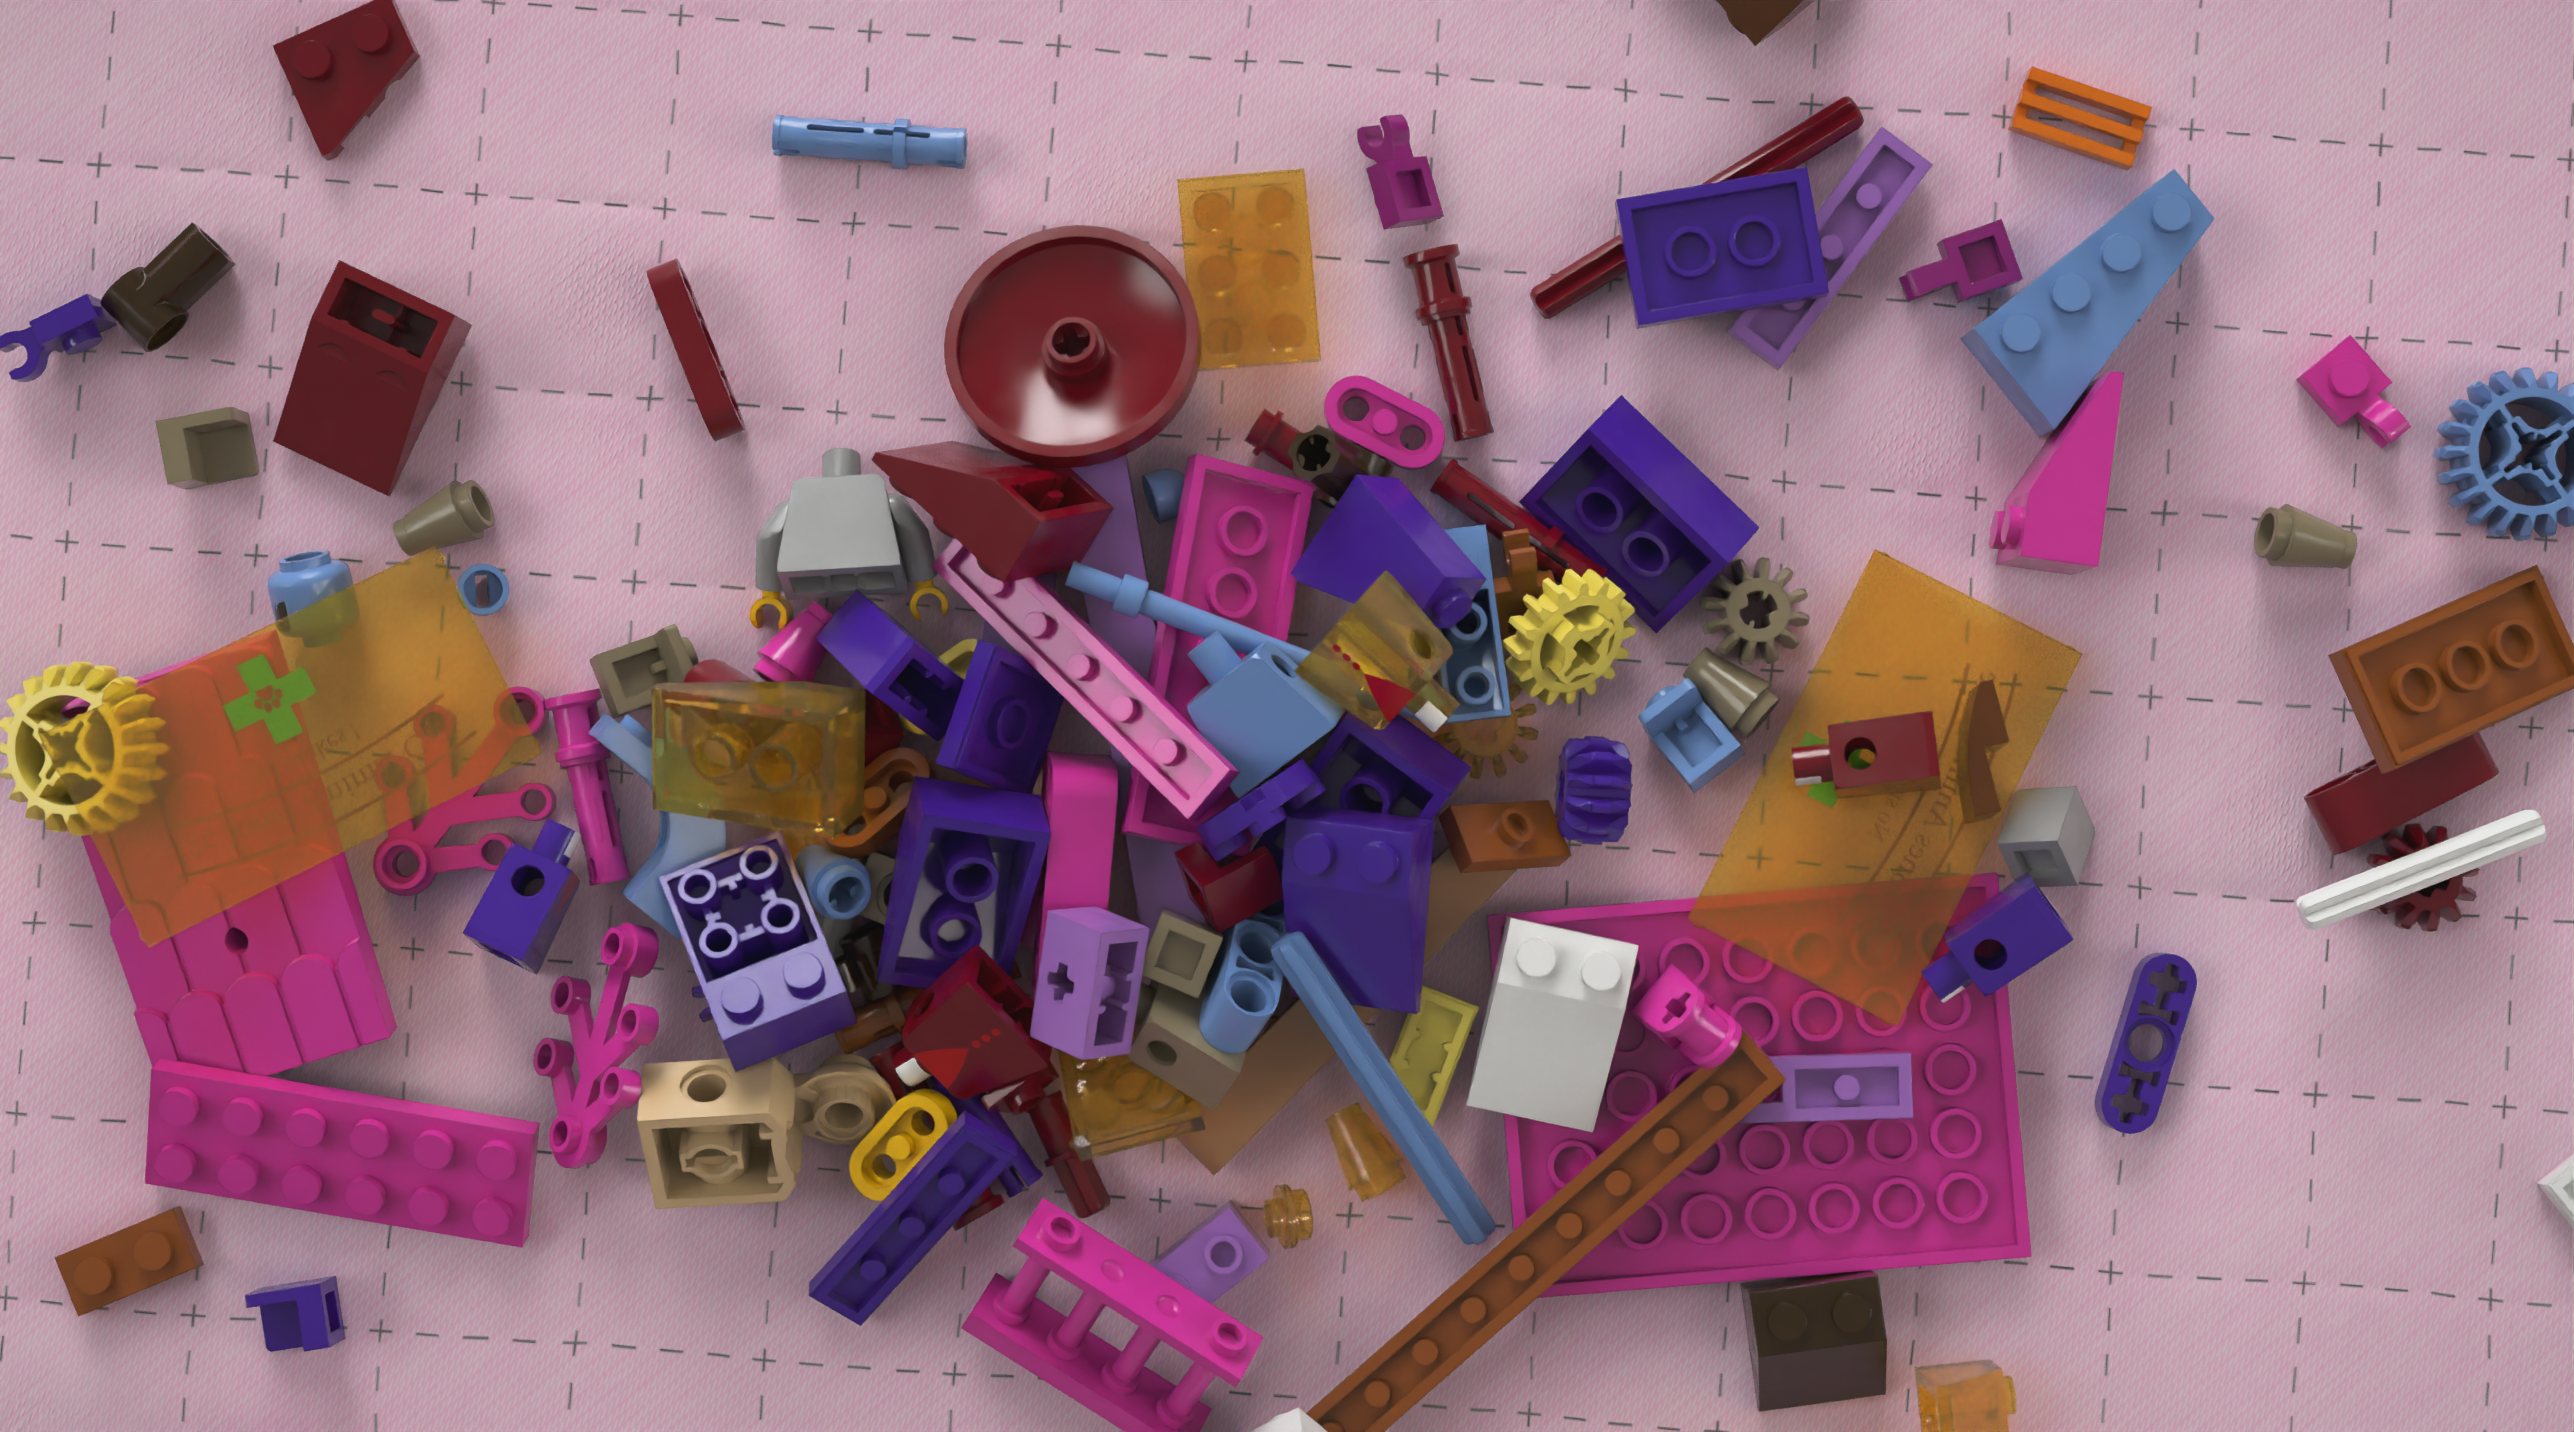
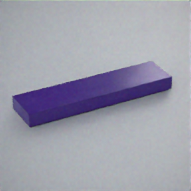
M964 1111L809 1282V1296L861 1326L1017 1156V1142L967 1111Z

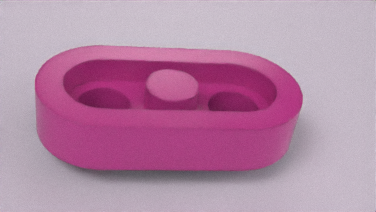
M1355 375L1345 377L1336 382L1326 396L1324 415L1332 431L1336 432L1346 441L1376 454L1399 468L1405 470L1423 469L1431 465L1439 457L1443 449L1445 430L1435 412L1370 378ZM1360 399L1365 402L1368 407V414L1363 420L1351 421L1345 416L1343 408L1349 400ZM1410 427L1419 429L1425 439L1423 446L1417 450L1405 448L1400 441L1402 431Z

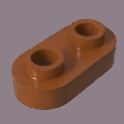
M901 747L888 750L878 756L832 796L823 806L818 820L819 830L829 848L840 855L857 859L873 853L894 835L902 826L912 789L911 787L905 793H895L898 786L905 782H914L915 776L935 779L925 757L910 748ZM865 824V828L861 832L852 836L847 835L850 828L854 825Z

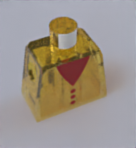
M1387 570L1355 602L1294 671L1309 684L1377 730H1383L1406 707L1435 733L1460 705L1454 697L1432 678L1453 654L1452 645Z

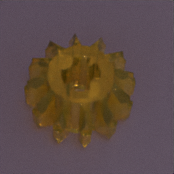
M1515 682L1508 687L1510 703L1522 691V688ZM1534 703L1525 704L1515 710L1510 704L1511 716L1499 718L1501 726L1492 731L1494 741L1488 744L1480 743L1481 735L1476 736L1474 739L1471 738L1467 731V725L1473 721L1450 723L1451 732L1438 734L1433 739L1442 746L1455 741L1458 748L1453 754L1463 760L1466 754L1472 756L1470 763L1472 768L1469 771L1470 778H1480L1483 771V761L1486 757H1489L1495 776L1497 778L1503 777L1507 774L1500 753L1505 751L1519 764L1524 763L1528 759L1525 751L1514 744L1513 741L1515 737L1527 741H1534L1538 738V730L1531 727H1518L1517 720L1535 714L1537 709Z

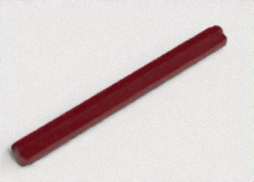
M1849 96L1842 97L1701 185L1794 169L1858 130L1864 122L1862 113ZM1620 235L1533 287L1530 297L1541 316L1545 319H1551L1626 272Z

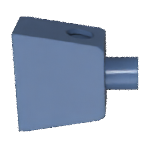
M1217 630L1187 654L1210 683L1188 704L1189 715L1199 733L1240 772L1229 785L1238 799L1333 729L1345 712V709L1337 700L1269 641L1263 642L1244 658L1240 659Z

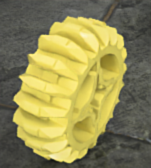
M89 661L72 662L68 666L53 665L43 670V676H32L28 680L22 681L25 694H15L12 698L6 700L15 716L4 717L0 721V728L8 734L7 742L0 743V754L7 755L9 765L0 771V777L6 780L14 779L16 783L8 799L14 800L17 803L28 802L25 818H30L34 821L45 820L46 830H52L57 833L69 831L70 834L75 836L92 835L94 831H98V833L112 832L117 827H121V822L133 821L138 816H141L139 804L150 803L158 797L149 781L161 780L168 774L156 764L157 755L166 754L171 747L162 742L157 743L155 734L167 722L161 718H150L148 715L156 698L150 697L147 694L136 695L139 680L133 679L130 676L119 677L118 668L110 665L95 666V664H91ZM76 698H81L91 704L85 714H77L76 717L67 718L61 713L67 704ZM90 780H97L104 785L91 799L83 798L74 793L79 783H86Z

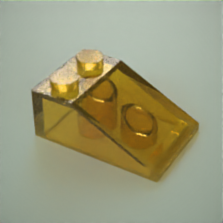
M807 681L657 683L651 687L653 810L831 839L837 837L864 812L865 690Z

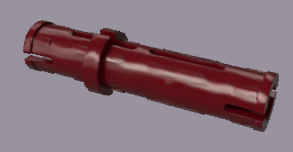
M1454 458L1445 467L1430 489V492L1434 495H1439L1478 525L1486 524V530L1500 541H1502V532L1528 528L1530 536L1569 563L1568 568L1563 566L1530 542V547H1535L1537 570H1551L1554 579L1562 584L1565 571L1572 569L1581 578L1588 569L1594 570L1602 578L1608 571L1604 566L1601 567L1564 540L1562 536L1565 532L1554 525L1550 530L1511 502L1506 496L1467 471ZM1472 493L1514 523L1515 527L1512 529L1470 499L1469 494Z

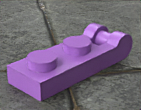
M1878 1052L1768 1056L1787 1077V1080L1779 1086L1780 1101H1762L1738 1123L1913 1118L1911 1053Z

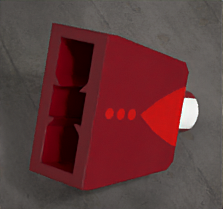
M1933 711L1828 725L1829 743L1791 748L1796 786L1834 782L1838 798L1942 789ZM1868 749L1876 755L1874 762L1868 768L1854 769L1848 764L1850 755L1856 750Z
M977 944L912 1002L901 1036L905 1048L895 1053L893 1063L898 1076L909 1086H917L934 1076L954 1097L967 1099L1049 1066L1053 1047L1030 1037L1034 1001Z

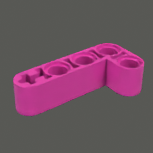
M1046 751L1044 757L1041 800L1052 834L1041 868L1031 980V999L1034 1002L1048 910L1097 906L1108 911L1118 795V771L1111 755Z

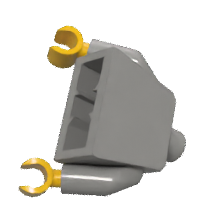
M835 448L826 451L822 456V477L800 478L794 481L791 485L789 500L777 505L756 537V588L762 590V598L752 605L749 613L750 622L755 628L760 629L763 627V609L766 604H772L778 608L780 612L779 629L781 631L794 617L793 606L789 600L851 596L856 589L864 595L908 593L907 581L914 582L916 589L910 599V611L916 620L921 622L920 612L916 603L924 594L936 595L941 601L943 617L946 615L948 599L945 592L935 586L933 578L938 573L931 567L935 562V557L927 526L904 496L887 492L883 476L878 474L861 475L860 454L857 451L848 448ZM781 590L784 591L785 597L781 596Z

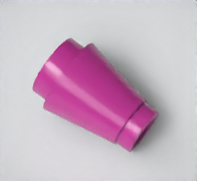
M811 601L804 611L802 610L757 652L760 660L754 666L753 671L770 686L791 699H795L802 688L809 690L828 651L816 637L832 619L833 614Z

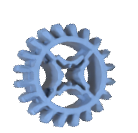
M2524 367L2516 370L2512 379L2505 371H2499L2490 375L2489 386L2481 381L2467 387L2469 401L2458 399L2453 401L2448 407L2458 422L2447 421L2439 424L2437 429L2442 437L2451 440V445L2435 449L2432 455L2439 461H2450L2451 470L2442 472L2437 476L2436 480L2440 485L2456 483L2459 490L2450 496L2448 504L2455 508L2470 503L2472 506L2467 513L2466 523L2474 526L2488 518V535L2493 537L2503 536L2510 528L2515 541L2530 539L2534 530L2541 538L2553 536L2557 531V522L2564 527L2574 526V383L2565 385L2558 391V373L2549 371L2541 374L2536 380L2533 370L2529 367ZM2505 404H2521L2532 407L2546 415L2552 422L2547 426L2537 429L2529 427L2520 416L2512 417ZM2486 425L2488 429L2484 434L2491 445V455L2488 462L2481 468L2479 441L2483 428ZM2541 440L2529 449L2530 453L2524 458V465L2504 469L2516 460L2515 456L2522 450L2521 444ZM2564 442L2566 467L2562 476L2557 468L2555 455L2558 447ZM2513 480L2526 493L2533 491L2541 503L2536 506L2518 504L2500 495L2493 487L2499 483Z

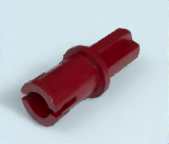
M1058 1090L1045 1096L1039 1104L1026 1111V1113L1029 1114L1049 1159L1044 1161L1046 1168L1053 1165L1076 1216L1080 1219L1087 1218L1107 1208L1110 1205V1197L1087 1150L1092 1146L1090 1140L1083 1141L1064 1102L1062 1091Z

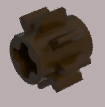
M876 921L871 922L844 935L838 942L844 955L834 958L847 993L850 994L860 988L865 1000L868 1001L885 997L903 987V985L878 982L877 979L884 924Z

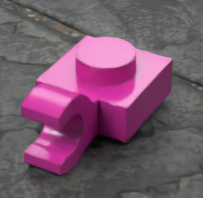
M2351 335L2344 338L2296 379L2337 427L2343 425L2354 416L2369 437L2381 449L2388 443H2393L2411 428L2405 417L2394 406L2378 396L2392 382Z

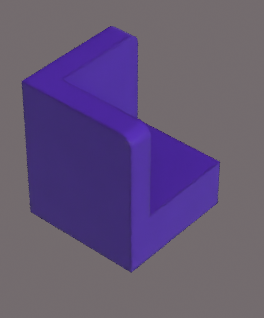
M336 1276L262 1287L245 1295L246 1308L260 1306L265 1345L268 1351L273 1352L303 1347L305 1352L330 1348L346 1339Z

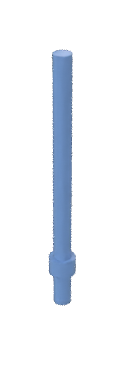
M1077 561L1073 562L1065 585L1113 603L1111 609L1134 619H1136L1139 613L1204 639L1218 630L1233 650L1246 655L1263 642L1269 641L1277 646L1314 681L1378 705L1365 678V672L1355 670L1342 663L1149 590V582L1125 573L1123 579ZM1412 691L1416 694L1415 697L1399 714L1420 721L1415 714L1428 700L1437 707L1438 700Z

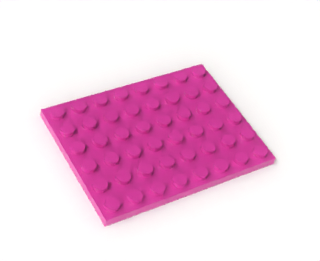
M1998 873L1935 877L1908 918L1877 957L1873 954L1904 917L1929 878L1907 879L1904 884L1903 880L1893 881L1896 885L1901 886L1899 888L1893 887L1890 881L1872 882L1840 924L1837 921L1867 883L1487 914L1492 981L1506 916L1625 941L1639 946L1626 1009L1593 1132L1503 1113L1513 1231L1700 1068L1678 1049L1672 1050L1630 1014L1671 964L1715 1000L1714 1004L1734 1018L1740 1024L1742 1030L1744 1029L1768 1056L1878 1052L1911 1053L1913 1118L1737 1123L1538 1298L2032 1257L2008 983L1985 997L1973 982L1943 1003L1921 973L1923 969L1951 951L1946 944L1944 933L2000 892ZM1879 886H1885V887L1889 888L1890 890H1892V891H1893L1894 893H1896L1897 895H1899L1900 897H1902V899H1901L1900 902L1898 903V901H1899L1898 898H1896L1894 895H1892L1890 892H1888V891L1885 890L1884 888H1877V887H1879ZM1871 906V908L1877 913H1880L1881 910H1884V913L1879 914L1880 917L1877 919V916L1870 910H1868V908ZM1869 917L1875 920L1878 926L1875 934L1874 924L1869 920L1860 921L1862 918ZM1857 923L1858 928H1860L1869 937H1871L1874 934V936L1870 939L1868 943V939L1864 937L1858 930H1856L1855 928L1852 930V928ZM1993 939L1983 940L1976 946L1975 953L1984 958L1992 957L1999 952L2002 944ZM1779 1087L1763 1101H1780Z

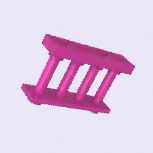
M1042 1198L1013 1244L1014 1248L1029 1256L1013 1282L996 1272L961 1327L1124 1432H1200L1212 1408L1199 1401L1200 1397L1216 1375L1236 1387L1264 1338L1045 1198ZM1050 1271L1084 1291L1068 1317L1035 1297ZM1105 1306H1108L1139 1326L1123 1351L1118 1350L1089 1331ZM1160 1341L1165 1342L1194 1361L1177 1386L1144 1366Z

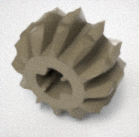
M1765 557L1757 560L1754 566L1753 578H1751L1748 567L1742 559L1732 562L1731 572L1735 584L1719 573L1710 581L1713 588L1724 596L1723 599L1709 596L1703 597L1700 600L1701 608L1707 611L1719 612V619L1708 621L1702 625L1703 633L1706 635L1713 634L1724 629L1727 635L1718 643L1716 651L1723 656L1730 652L1737 642L1741 643L1739 663L1745 666L1752 664L1757 644L1762 658L1767 664L1776 662L1779 659L1774 639L1785 648L1795 649L1800 642L1796 635L1786 628L1787 624L1801 627L1808 625L1810 620L1809 615L1805 613L1792 612L1790 606L1805 600L1808 597L1806 590L1797 589L1789 594H1786L1783 590V587L1792 579L1793 571L1786 567L1778 572L1771 581L1768 579L1771 568L1770 559ZM1746 595H1756L1755 603L1765 600L1769 607V613L1761 617L1763 627L1761 629L1753 628L1754 620L1744 623L1740 617L1739 610L1748 606Z

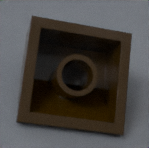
M1869 1270L1740 1283L1759 1412L1886 1395L1887 1336L1879 1279L1876 1273Z

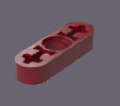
M676 258L646 270L654 297L702 418L713 440L716 442L744 431L745 424L737 401L680 262Z

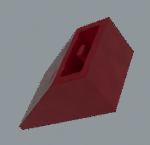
M339 260L311 317L273 442L390 497L472 325L442 308Z
M956 441L875 452L871 459L890 477V484L895 490L906 497L914 499L933 517V523L939 531L948 537L957 539L977 558V564L983 572L1003 583L1071 569L1074 561L1081 563L1114 509L1110 503L1071 468L1037 465L1020 460L1004 452Z

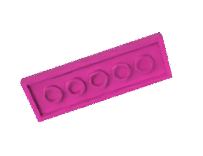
M1194 454L1188 457L1163 595L1287 642L1297 587V580L1293 577L1291 571L1303 553L1314 488L1302 480L1201 454ZM1158 621L1147 682L1198 731L1189 715L1187 706L1210 683L1187 654L1201 643L1204 638ZM1235 651L1240 659L1246 656V654ZM1132 765L1120 833L1182 847L1197 841L1206 852H1209L1196 827L1238 800V797L1234 794L1231 787L1228 786L1198 822L1188 820ZM1262 782L1258 784L1256 787H1254L1252 790L1259 787V785H1261ZM1248 828L1244 829L1243 833L1249 841L1228 854V857L1239 859L1250 853L1253 836Z
M160 1058L151 1069L145 1184L523 1248L530 1230L540 1123Z

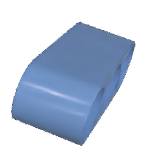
M1283 899L1223 931V940L1208 973L1199 1016V1029L1204 1039L1221 1052L1237 1054L1247 1050L1278 1005L1284 973L1272 957L1270 949L1280 937L1286 934Z

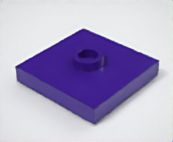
M978 640L936 764L991 788L1032 794L1064 697L1025 658L996 644Z

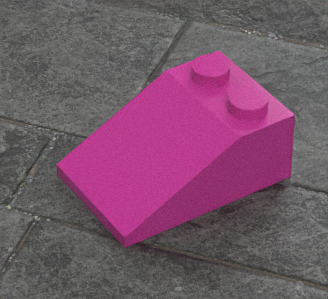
M2111 371L2090 382L2056 429L2053 430L2004 502V510L1995 511L1990 528L1989 545L1990 548L1998 549L1996 565L2067 575L2077 574L2099 566L2124 373Z

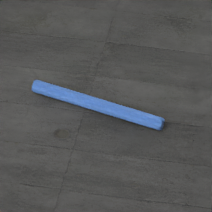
M1300 931L1286 933L1271 947L1272 957L1463 1243L1479 1245L1485 1242L1487 1237L1495 1231V1221L1304 933Z

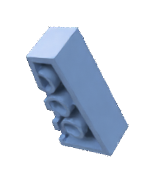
M2173 169L1960 339L2036 434L2041 437L2056 429L2214 221V217L2177 171Z

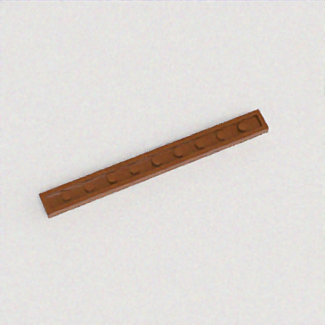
M1743 1029L1739 1044L1728 1059L1712 1069L1698 1068L1306 1414L1328 1432L1386 1431L1783 1084L1787 1077Z

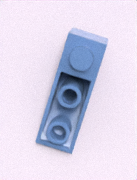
M1486 524L1443 529L1487 579L1473 598L1472 607L1468 614L1457 622L1453 628L1428 627L1444 714L1448 718L1446 724L1511 716Z

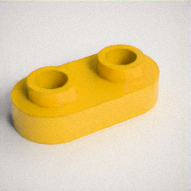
M919 1089L901 1098L892 1106L851 1155L849 1163L850 1176L860 1193L875 1201H883L957 1119L955 1108L950 1100L938 1091ZM922 1111L930 1113L935 1121L934 1130L924 1125L921 1118ZM884 1154L894 1160L896 1165L895 1173L890 1172L884 1166Z

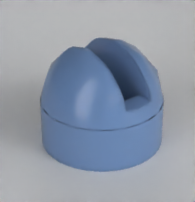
M1166 468L1142 475L1145 497L1157 523H1162L1178 516L1185 474L1178 470Z
M489 564L471 566L462 573L458 580V600L461 606L471 614L477 616L492 615L498 612L507 601L509 595L507 578L495 566ZM487 575L489 606L477 607L475 576Z

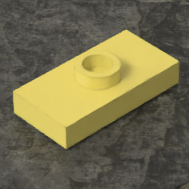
M1422 984L1420 1012L1417 1014L1407 1013L1388 1062L1433 1127L1479 1007Z

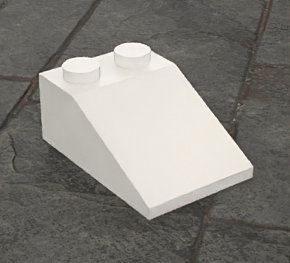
M1506 916L1466 1105L1593 1132L1626 1009L1639 946L1625 941Z

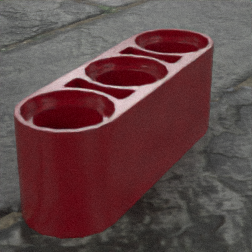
M2477 732L2384 774H2381L2376 760L2373 759L2312 790L2304 796V799L2332 854L2337 855L2359 847L2487 782L2500 772L2480 733Z

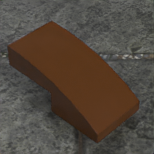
M1993 679L1980 682L1969 692L1959 729L1957 779L1965 824L1991 818L2001 811L1986 753L1998 751L2010 741Z

